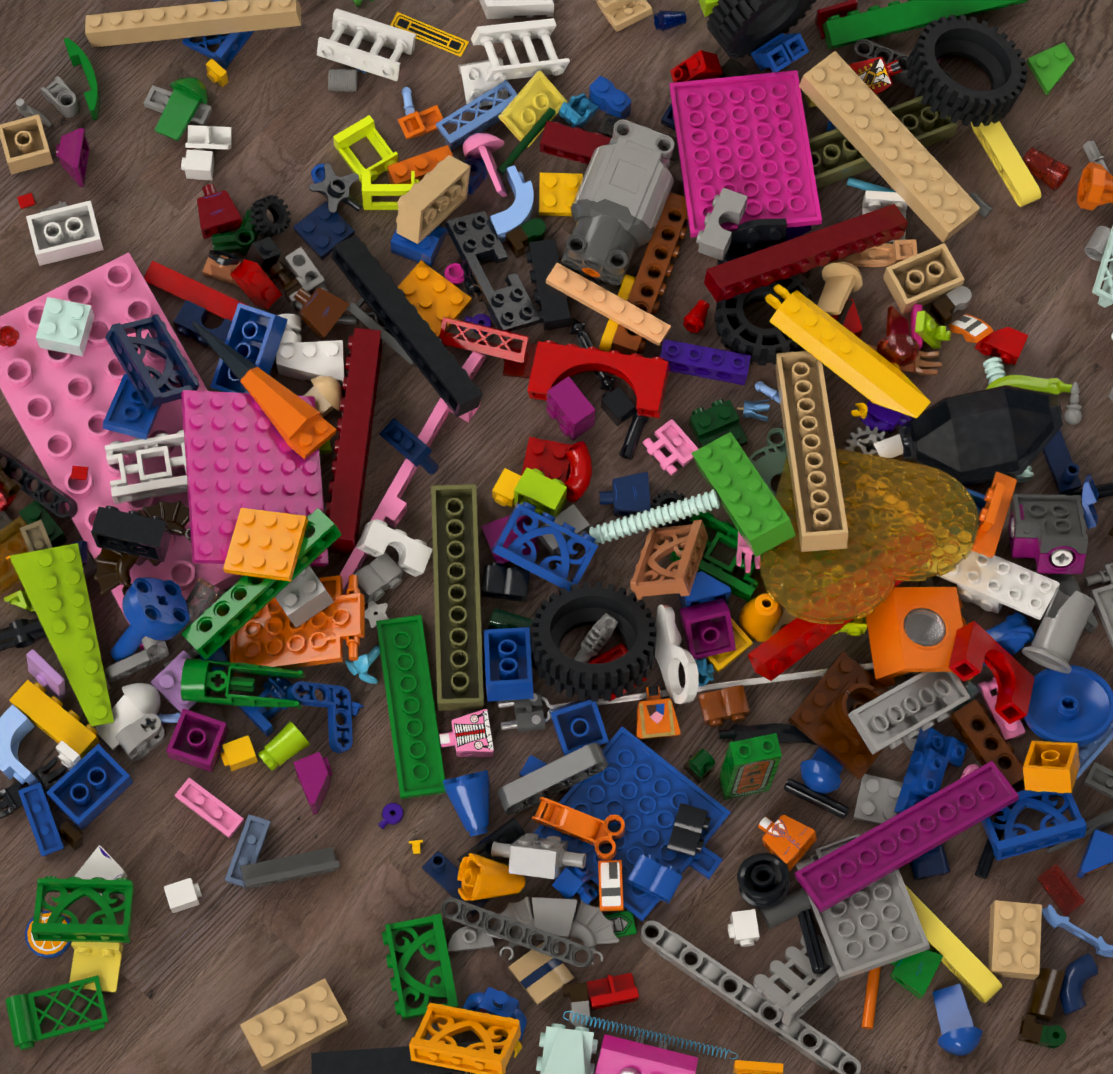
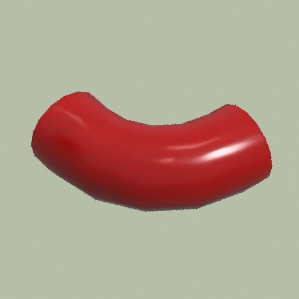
M584 441L577 442L565 450L570 463V474L564 484L567 487L566 499L570 502H576L583 496L589 487L592 477V459Z

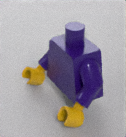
M892 363L895 367H897L900 370L898 364ZM870 400L867 404L856 403L855 405L859 408V411H851V415L859 417L865 426H869L871 431L878 427V432L887 431L892 433L898 425L902 426L913 419L911 416L874 404Z

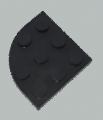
M786 218L756 219L738 225V229L732 232L731 244L724 260L717 259V265L785 242Z

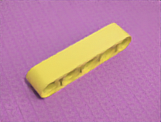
M991 121L988 126H984L981 122L979 127H973L971 122L975 135L1017 205L1023 207L1040 199L1041 191L1000 121L995 124Z

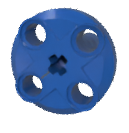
M152 577L135 579L126 591L122 601L123 612L130 625L111 648V656L119 662L132 656L142 644L141 640L145 636L154 640L164 641L174 638L183 630L190 621L188 605L177 583L171 580L164 581Z

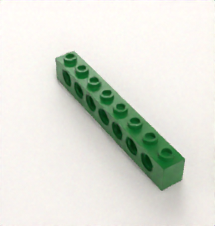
M318 508L307 516L308 523L292 580L342 535L337 526ZM242 576L233 587L223 593L211 607L207 608L181 634L207 660L290 582Z

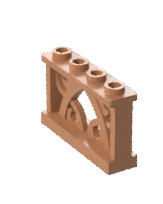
M694 520L693 524L662 528L653 526L649 530L648 535H646L644 548L641 549L639 562L635 567L636 571L630 581L631 590L635 592L638 600L643 599L644 596L680 593L681 596H690L708 540V534L702 520ZM675 551L678 557H681L680 560L670 564L667 569L657 564V562Z

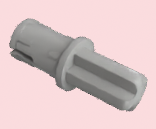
M1088 141L1083 144V149L1089 161L1102 164L1109 172L1104 162L1105 157L1101 156L1095 142Z

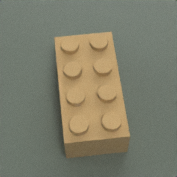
M450 155L443 161H439L431 172H427L420 182L415 183L409 192L399 198L397 203L399 208L396 218V233L419 244L467 199L471 166Z
M325 978L240 1024L264 1071L349 1025Z

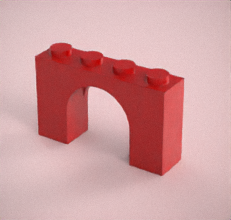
M975 621L958 629L948 668L964 682L981 673L983 663H985L992 671L998 685L995 711L1009 724L1027 716L1035 677Z

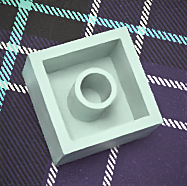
M47 297L36 335L39 347L84 356L94 320L91 305Z

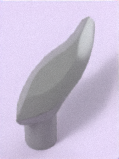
M23 99L16 101V108L25 118L39 114L42 124L51 127L52 124L41 112L26 105Z

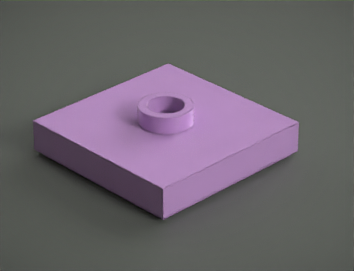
M32 649L26 654L28 672L53 696L62 701L66 697L64 678Z

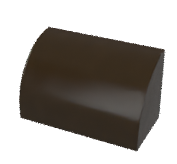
M1040 968L1039 976L1034 980L1025 1014L1036 1016L1035 1018L1046 1022L1053 1018L1065 972Z

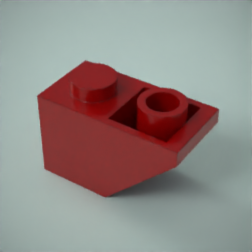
M700 50L670 70L673 83L715 79L722 74V69L716 54Z
M1005 327L993 331L977 342L975 349L979 350L983 355L1001 358L1004 364L1016 365L1028 335L1011 327Z

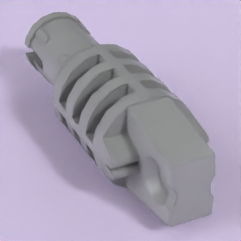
M605 613L593 625L592 629L580 643L581 649L573 659L587 663L592 656H597L611 637L618 621Z

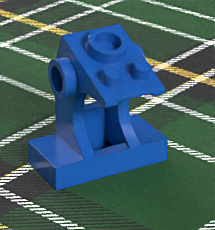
M269 678L263 685L265 690L258 697L269 698L272 695L276 699L289 700L287 689L292 683L286 678ZM238 706L266 737L274 732L269 721L282 709L287 710L290 708L272 707L268 711L265 707Z

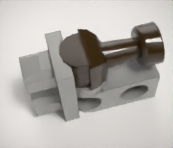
M302 247L285 257L287 268L296 276L294 279L291 280L285 274L287 269L282 262L274 264L268 270L270 276L273 279L278 278L282 284L285 298L293 309L297 308L300 311L304 306L293 298L301 287L311 295L318 287L328 292L325 279Z

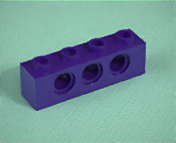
M664 339L660 357L669 362L671 372L745 385L751 355Z

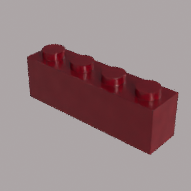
M547 121L540 141V152L588 165L594 150L609 144L611 138L606 137L602 133L587 132L580 127L565 126L558 121Z

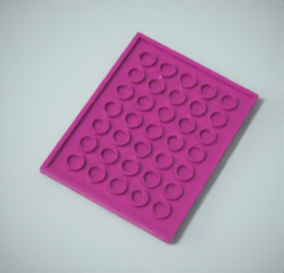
M797 70L669 83L691 238L697 237L700 230L704 231L706 227L704 225L705 218L708 212L712 213L714 209L712 207L713 200L716 194L720 195L723 188L748 196L747 208L740 224L756 219L786 218L787 228L822 224ZM732 222L720 225L724 230L730 232L738 229V225Z
M183 390L181 398L193 563H225L241 508L308 516L318 508L324 513L319 448L309 457L303 459L288 446L250 393ZM298 396L315 408V397ZM328 549L319 555L310 566L326 567L329 564Z

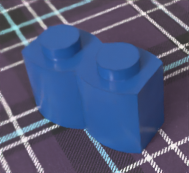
M599 76L589 86V100L593 104L598 105L600 110L605 111L609 119L617 122L622 119L625 120L630 115L631 99L623 91L615 89L610 80Z
M640 855L627 882L669 904L683 877L679 874L680 870L671 865H667V867L658 863L659 859L653 855Z

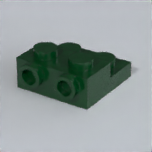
M719 399L712 403L711 408L704 410L701 407L691 413L689 425L701 448L729 432L733 434L740 446L748 444V439L730 400L724 402L723 399Z

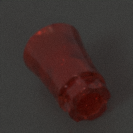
M1031 147L1022 159L1028 170L1043 181L1053 192L1060 188L1071 170V166L1050 157L1041 150L1038 151L1034 147Z

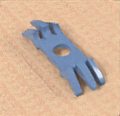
M1050 904L1045 910L1042 908L1044 919L1053 929L1061 927L1092 945L1096 950V954L1113 958V945L1107 944L1102 936L1095 938L1068 922L1069 917L1059 916Z

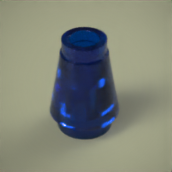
M660 10L654 14L655 28L662 32L685 24L687 20L684 11Z

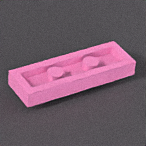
M188 778L174 795L175 798L229 839L244 822V818L191 778Z

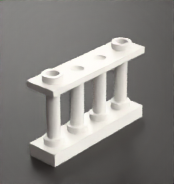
M336 8L332 21V30L334 32L330 39L319 37L317 56L398 81L400 62L398 60L402 53L412 55L416 34ZM342 33L354 37L349 46L338 43ZM362 40L374 43L370 52L358 49ZM382 46L394 49L389 59L378 56Z
M554 18L477 27L471 37L473 46L482 45L485 47L492 66L485 78L486 82L495 81L498 83L509 79L533 77L537 71H542L544 75L554 76L564 73L570 60L569 58L558 59L550 38L557 26ZM539 38L543 41L549 58L548 61L538 60L531 39ZM512 41L523 42L530 63H519ZM493 43L504 44L511 65L500 66Z

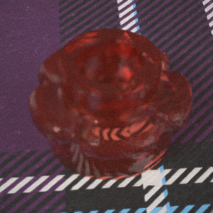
M11 326L2 327L0 329V345L12 347L17 344V340L20 337L19 332Z

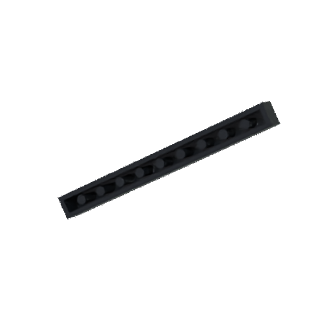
M357 235L335 244L331 257L455 416L459 417L479 407L483 395L480 388L472 382L467 371L461 368L454 355L445 348L442 340L430 329L428 322L423 320L418 314L416 307L407 300L404 292L395 285L391 276L380 266L378 259L373 257L368 251L366 244L361 242Z

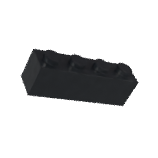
M555 238L529 242V250L525 251L527 264L531 263L532 265L529 275L531 284L535 283L536 290H533L534 302L539 303L540 310H537L538 317L541 319L539 323H543L544 330L570 327V313L566 294L546 284V278L556 263L560 264Z

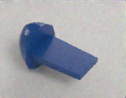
M818 747L810 760L803 761L800 764L801 777L806 786L814 792L830 793L839 789L842 782L839 775L843 766L822 748Z
M961 984L932 992L942 1036L938 1038V1045L951 1055H968L978 1046L983 1030L974 1026Z

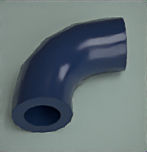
M1089 953L1074 960L1064 971L1065 975L1059 997L1065 1015L1087 1006L1082 993L1083 986L1087 980L1098 975L1096 963Z

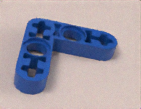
M303 681L296 682L288 687L287 697L289 700L298 701L301 705L328 709V734L331 750L338 754L349 750L353 743L351 696L348 689L343 686ZM298 689V692H300V693H306V692H307V694H304V695L300 696L298 693H296L295 690ZM316 689H317V690H320V691L322 692V694H323V700H322V701H319L318 699H316V697H315V690H316ZM336 694H338V697H342V701L336 698ZM337 714H340L343 717V725H339L337 723ZM339 738H340V741H341V742H344V745H343V746H342V744H341L340 742H338V739H339Z

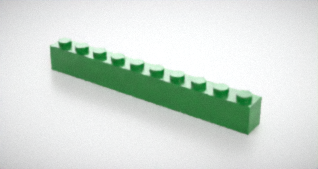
M898 0L888 3V7L880 8V5L868 8V11L860 13V10L847 13L848 16L842 18L839 15L827 18L828 21L822 27L828 50L856 44L861 39L872 40L926 27L933 20L936 19L938 21L940 17L945 16L948 19L949 15H955L956 19H958L960 15L968 17L1026 3L1030 0H908L905 3H900Z

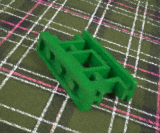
M708 511L706 513L699 512V515L694 514L690 524H693L694 520H702L705 528L708 527L717 532L712 542L707 540L705 547L707 551L700 562L697 572L702 571L730 587L732 594L749 602L759 585L758 581L750 578L756 568L754 560L751 563L750 573H746L743 581H740L731 576L737 566L736 555L730 566L711 557L718 542L737 551L738 530L734 529L731 523L727 521L721 522L714 518V515ZM774 548L761 554L760 557L761 564L768 568L776 555ZM675 551L671 552L670 561L675 562L681 559V557L675 554ZM742 559L740 568L745 570L744 559Z

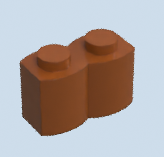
M743 685L698 695L704 725L710 724V727H717L724 724L723 721L732 719V722H739L745 720V716L749 715L750 710Z

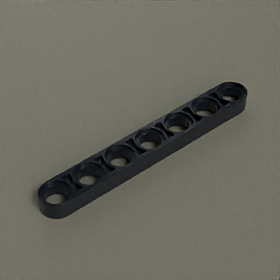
M0 447V460L2 457H5L7 460L4 472L10 479H17L15 476L16 470L18 468L22 470V477L18 480L22 484V491L60 518L70 519L77 514L78 505L74 499ZM34 479L38 482L36 491H33L31 488V483ZM52 491L54 498L49 503L47 501V493ZM67 502L70 510L67 514H64L63 505Z

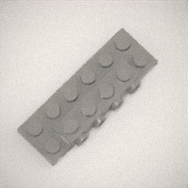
M922 672L853 710L848 716L873 755L888 746L891 749L896 748L903 743L902 738L904 737L907 741L919 734V728L922 731L929 729L935 725L933 722L935 719L938 723L950 716L948 711L969 700L971 697L958 676L954 673Z

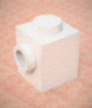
M200 148L187 150L186 157H182L181 169L185 170L187 179L212 181L215 163L213 151H205Z
M191 878L164 886L172 913L200 905L198 898L202 897L198 883L194 884Z
M755 909L732 912L730 916L731 924H728L729 938H733L734 944H740L741 947L755 945L754 942H757L760 937Z

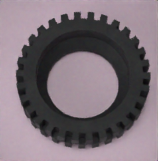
M719 0L717 2L719 5L714 6L712 9L713 13L708 17L707 29L730 58H744L746 55L751 56L750 52L781 33L787 34L790 31L789 28L795 27L799 23L798 20L806 16L805 12L811 10L812 4L816 3L817 0Z
M949 15L948 19L945 16L940 17L938 21L935 19L924 28L908 57L906 70H908L907 79H911L910 87L916 88L914 92L916 97L923 96L921 102L924 105L928 103L932 105L930 110L933 113L939 110L942 112L940 117L945 119L948 115L952 117L951 122L953 123L962 120V125L968 126L970 121L973 127H979L981 122L984 126H988L991 121L995 124L1000 118L1003 119L1007 113L1009 114L1025 86L1028 70L1027 67H1024L1026 63L1025 58H1019L1022 54L1021 50L1013 49L1016 43L1013 40L1008 42L1006 40L1007 34L1004 32L1001 35L998 34L999 28L993 26L990 29L987 27L988 22L982 21L979 24L977 23V18L974 17L967 21L964 15H960L958 20L955 15ZM946 56H959L973 61L988 75L991 82V90L979 91L958 84L944 73L937 60Z
M583 582V588H578L577 584H573L570 586L569 592L565 587L559 589V596L552 593L549 596V602L544 600L541 603V609L538 608L535 612V617H533L531 630L533 666L535 670H538V675L541 679L546 677L545 684L549 687L555 684V691L560 694L563 690H566V697L573 698L575 693L579 694L578 700L585 701L586 696H592L591 702H598V696H603L604 701L611 700V694H615L617 698L623 696L624 689L629 694L634 691V684L639 687L643 683V678L647 679L654 665L657 630L655 619L651 617V610L649 608L645 609V603L642 600L636 602L637 597L634 593L626 596V589L620 587L618 592L615 591V585L608 584L607 588H602V582H596V587H590L589 582ZM607 613L618 621L614 631L623 638L628 652L611 662L589 664L569 658L559 650V646L567 633L581 626L594 625Z

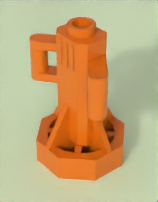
M1089 162L1083 169L1079 180L1077 204L1082 209L1093 211L1097 206L1113 203V176L1102 164Z

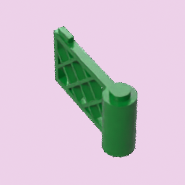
M98 975L5 999L14 1046L20 1047L21 1051L34 1048V1043L87 1028H90L91 1032L105 1028V1023H109ZM95 982L96 992L92 999L81 994L85 985ZM64 990H70L75 993L68 1006L57 1000ZM46 996L51 999L44 1012L36 1007L35 998ZM78 996L89 1002L82 1014L71 1008ZM97 997L99 1000V1004L95 1002ZM55 1002L66 1008L59 1020L48 1015ZM92 1005L101 1009V1019L92 1021L86 1017ZM69 1011L80 1016L77 1023L71 1027L62 1023ZM38 1012L42 1014L40 1019L38 1017ZM45 1017L57 1023L52 1032L42 1034L40 1025ZM83 1019H85L86 1021H88V1022H86V1023H82V1024H81V1022L83 1021ZM60 1025L64 1027L63 1029L57 1030Z

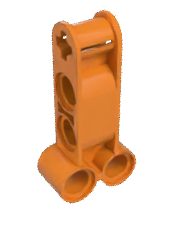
M540 797L539 800L541 802L535 816L531 818L533 821L594 845L598 858L603 861H610L616 856L617 849L614 840L623 837L626 830L622 817L614 814L608 816L603 821L550 799ZM612 822H618L621 825L620 830L617 832H611L608 827ZM610 844L612 846L611 852L603 854L599 851L601 845Z

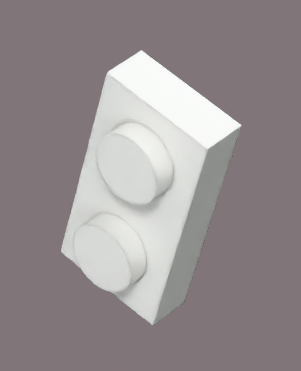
M63 741L56 746L59 753L57 757L68 770H71L81 760L80 755Z

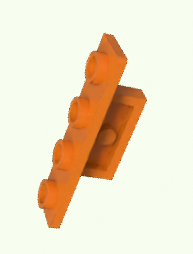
M996 471L991 488H988L984 501H986L985 508L981 509L978 517L980 524L972 551L990 558L995 555L1017 479Z

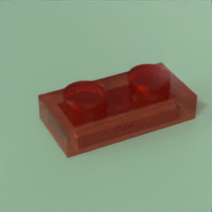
M1057 864L1037 878L1065 917L1085 903L1083 897Z

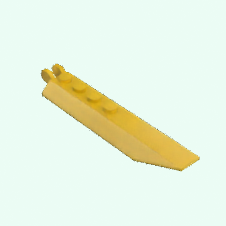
M776 285L774 291L785 300L782 304L772 294H768L765 297L767 303L776 309V312L769 321L771 324L872 403L916 419L931 403L901 370L798 290L790 294L783 286Z

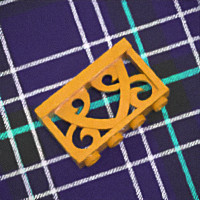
M429 1003L416 1035L412 1037L409 1043L411 1061L475 1074H505L507 1064L521 1036L520 1021L510 1017ZM433 1023L438 1024L439 1032L432 1028ZM471 1030L482 1041L465 1048L457 1046L452 1036ZM428 1033L433 1036L430 1040H425ZM502 1037H507V1039L502 1042H496L499 1041ZM494 1049H502L501 1054H495Z

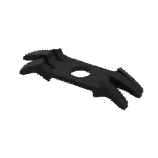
M53 758L45 766L32 773L38 780L37 783H41L44 793L62 778L60 777L54 781L67 769V767L62 766L44 776L58 762L56 758ZM19 781L0 791V800L3 797L5 798L0 802V811L4 810L0 813V819L13 814L15 810L23 806L18 792L23 785Z

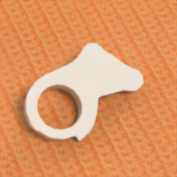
M661 604L657 608L655 622L657 630L655 658L659 664L665 688L671 700L677 704L690 703L695 699L699 685L697 664L693 656L680 646L682 638L675 624L674 610L669 605ZM680 662L685 671L684 690H682L678 676Z

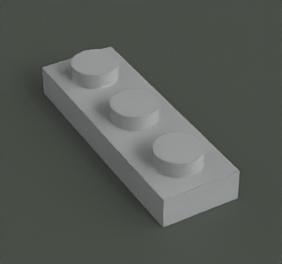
M152 85L144 101V106L163 113L172 92ZM201 103L190 124L205 126L212 112V106Z

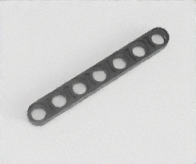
M447 898L441 904L442 914L450 920L580 968H586L593 962V952L584 945L456 898ZM456 902L458 905V911L455 915H449L446 910L448 904ZM472 910H477L480 914V918L476 923H470L468 920V914ZM493 918H499L501 921V927L497 931H492L489 927V923ZM515 926H520L523 930V935L519 939H513L511 936V930ZM536 934L544 936L545 941L541 947H535L532 943L533 937ZM558 942H564L566 945V951L563 955H556L554 952V946ZM580 950H586L588 953V959L585 963H578L576 960V954Z

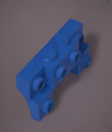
M931 727L925 731H922L920 728L894 812L899 814L938 792L947 764L961 767L968 746L953 736H944Z

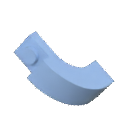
M515 165L507 168V179L514 193L515 201L507 210L490 216V222L500 242L506 241V233L528 222L533 212L534 191L531 181L525 182L522 172H518Z
M12 704L0 718V770L9 780L15 777L22 785L26 782L31 786L36 784L38 780L20 763L18 748L23 738L35 726Z

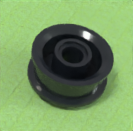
M759 853L752 855L742 862L737 872L741 897L749 905L756 908L774 907L783 902L790 892L791 885L788 867L780 857L774 854Z

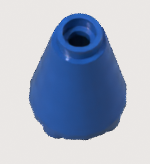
M488 770L443 780L444 789L465 830L469 831L470 837L488 832L490 780Z

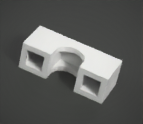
M376 519L366 523L356 548L374 557H378L384 554L388 545L393 546L399 554L397 565L402 571L414 577L424 573L433 550L427 546L426 542L419 539L413 540L407 537L406 532L387 527L388 524L382 520Z

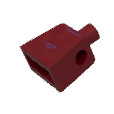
M214 184L204 186L202 188L204 196L197 199L203 239L212 237V234H221L239 229L242 219L226 190L217 192Z

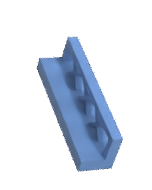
M507 80L436 123L437 129L445 138V146L448 145L450 151L464 144V141L469 136L481 133L501 121L498 116L517 95ZM504 88L511 95L506 100L497 98L498 92ZM483 101L493 102L490 110L479 109L480 103ZM465 112L476 113L475 119L470 122L461 120L462 114ZM448 123L458 124L457 130L451 134H448L443 126Z

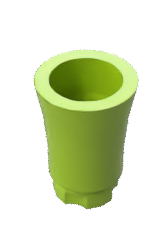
M289 721L264 746L265 749L260 751L258 756L273 771L278 765H283L288 759L311 744L297 727Z

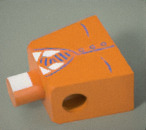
M781 815L776 822H773L768 817H764L758 825V828L766 833L762 838L764 847L771 854L780 857L786 863L789 872L817 840L815 830L786 815Z

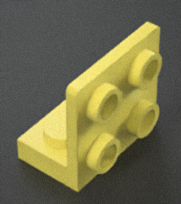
M72 942L71 946L74 948L69 983L98 975L102 992L115 993L118 986L123 952L122 943ZM95 982L85 985L83 990L96 991Z

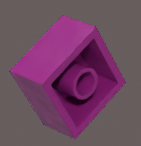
M569 376L547 391L546 412L551 419L558 421L560 424L559 428L565 436L569 435L572 440H575L594 427L596 410Z
M183 708L166 750L168 757L213 773L223 747L222 745L229 732L227 723Z

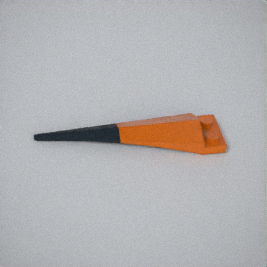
M193 321V328L239 379L288 446L303 459L309 457L336 434L337 429L320 416L321 413L197 322Z

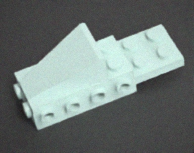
M554 1023L551 1027L546 1026V1033L541 1032L539 1047H544L543 1057L538 1056L536 1071H541L540 1074H594L595 1063H590L591 1054H596L598 1040L593 1039L594 1032H589V1028L575 1027V1030L565 1029L566 1026L563 1024Z

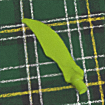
M1008 375L994 380L986 389L1007 385L1059 395L1062 392L1070 393L1072 384H1065L1058 378L1043 379L1024 375Z

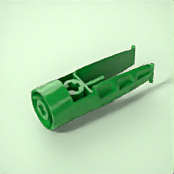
M186 658L181 677V698L183 701L251 707L302 708L298 701L232 694V691L254 692L255 679L234 677V672L237 674L304 679L305 674L302 670L293 671L263 665ZM213 667L229 668L228 676L223 671H213ZM219 678H222L224 684H220V687H218L215 681H219ZM214 691L219 695L225 694L227 699L210 697V693Z

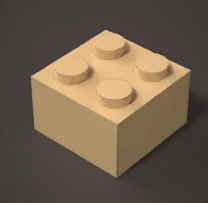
M39 114L0 124V139L11 175L53 164Z

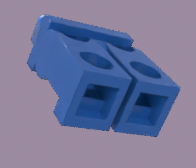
M781 33L750 53L760 71L770 67L772 72L776 73L807 54L809 50L800 33L786 35Z

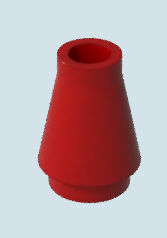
M699 300L684 317L683 325L686 330L698 333L704 328L707 312L710 308L706 301Z

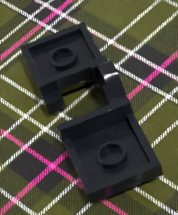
M485 211L447 220L445 227L463 260L461 268L464 272L465 288L470 295L476 296L479 302L484 301L497 329L512 332L538 324L541 319L538 317V313L518 274L507 275L505 281L508 286L493 290L481 267L482 264L493 261L497 264L506 261L508 258Z

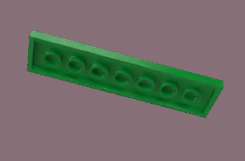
M416 615L376 621L400 799L446 793L443 785L445 777L422 616Z

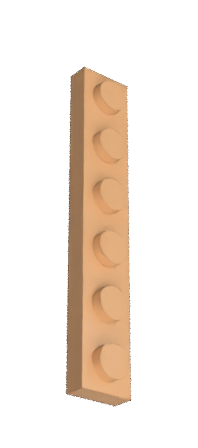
M556 263L546 278V284L659 347L671 329V325L559 263Z

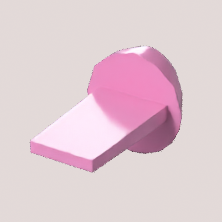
M476 133L469 136L463 144L465 159L482 157L496 191L502 197H506L507 193L500 174L497 172V166L492 155L505 142L488 133Z

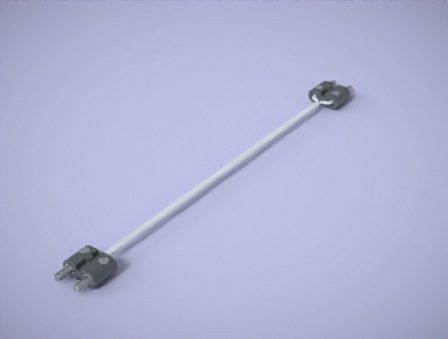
M929 639L913 641L921 646H934L940 643H930ZM873 663L859 664L865 670L874 669ZM827 669L783 674L777 676L772 681L765 677L707 684L698 686L697 692L719 690L739 685L749 686L823 676ZM922 672L905 673L906 680ZM540 690L533 691L534 699L498 701L499 708L514 706L516 716L515 721L501 722V729L517 728L518 733L545 729V722L550 719V714L548 711L547 718L544 719L542 700L551 709L568 703L550 705L547 698L541 697ZM667 690L660 691L661 697L669 696ZM647 694L624 695L610 702L604 701V698H601L596 703L598 706L647 699Z

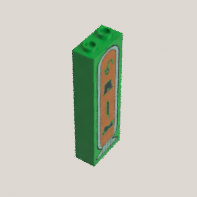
M776 733L729 743L719 775L724 800L769 791L782 757Z

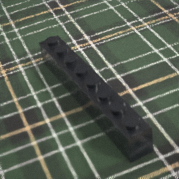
M482 1041L459 1042L457 1046L466 1048L471 1044ZM409 1046L311 1053L312 1074H475L411 1061ZM494 1049L495 1054H501L502 1049Z

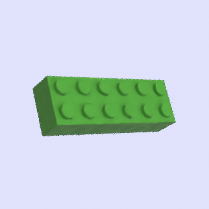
M731 432L692 452L699 472L711 490L714 489L717 492L720 504L755 557L796 536L790 518Z

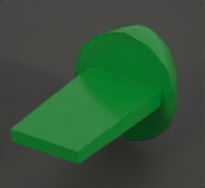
M180 78L170 83L173 92L154 130L156 133L179 142L200 104L207 105L208 91L198 78Z

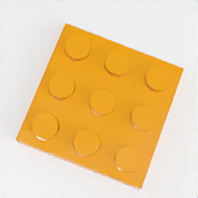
M420 261L398 286L404 292L407 300L416 307L418 314L423 320L428 322L430 329L438 337L443 317L457 319L472 302L470 296L423 261ZM447 323L446 331L452 324Z
M241 508L224 563V572L291 582L308 523L307 516Z

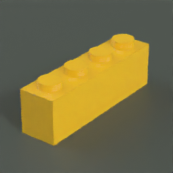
M27 680L9 699L11 705L13 704L33 724L59 744L63 741L78 753L81 759L85 757L100 742L96 736L98 732L89 724L84 726L80 723L79 720L81 718L72 710L69 712L62 708L63 703L55 696L51 698L45 694L46 689L38 682L33 684Z

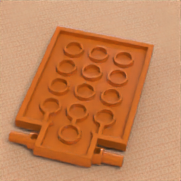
M354 574L349 575V589L346 590V595H343V579L340 575L319 578L334 603L297 628L274 597L230 638V662L283 669L343 662L344 640H346V645L349 647V660H358L360 638H365L364 595L360 593V589H358V576ZM234 672V676L247 675V674H237V673Z

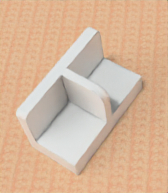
M188 125L186 148L231 149L232 127Z

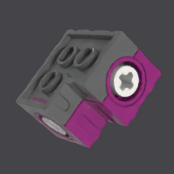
M1013 494L1008 524L1012 558H1035L1037 573L1083 574L1088 535H1086L1087 529L1083 506L1081 505V495Z

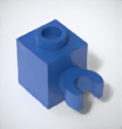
M586 865L584 868L567 866L552 884L566 899H572L579 894L581 900L587 905L599 894L596 888L587 884L594 874Z

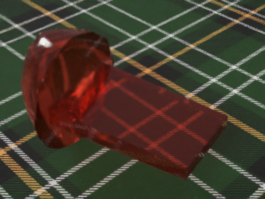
M890 306L887 310L886 337L877 344L876 351L890 363L903 367L916 360L919 355V345L915 339L909 337L908 320L893 306Z

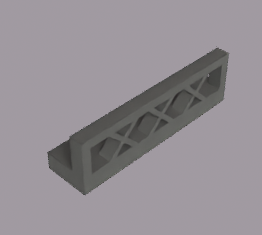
M361 297L356 304L351 302L347 309L368 328L381 330L382 340L416 368L417 366L392 334L386 331L388 329L379 325L377 315L374 312L365 313L360 309L366 301Z
M333 847L243 865L240 867L244 889L249 890L335 872L339 869L340 865L339 860H335Z

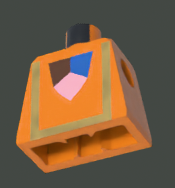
M660 686L646 687L647 701H639L637 703L635 737L639 740L680 736V728L671 698L661 699Z

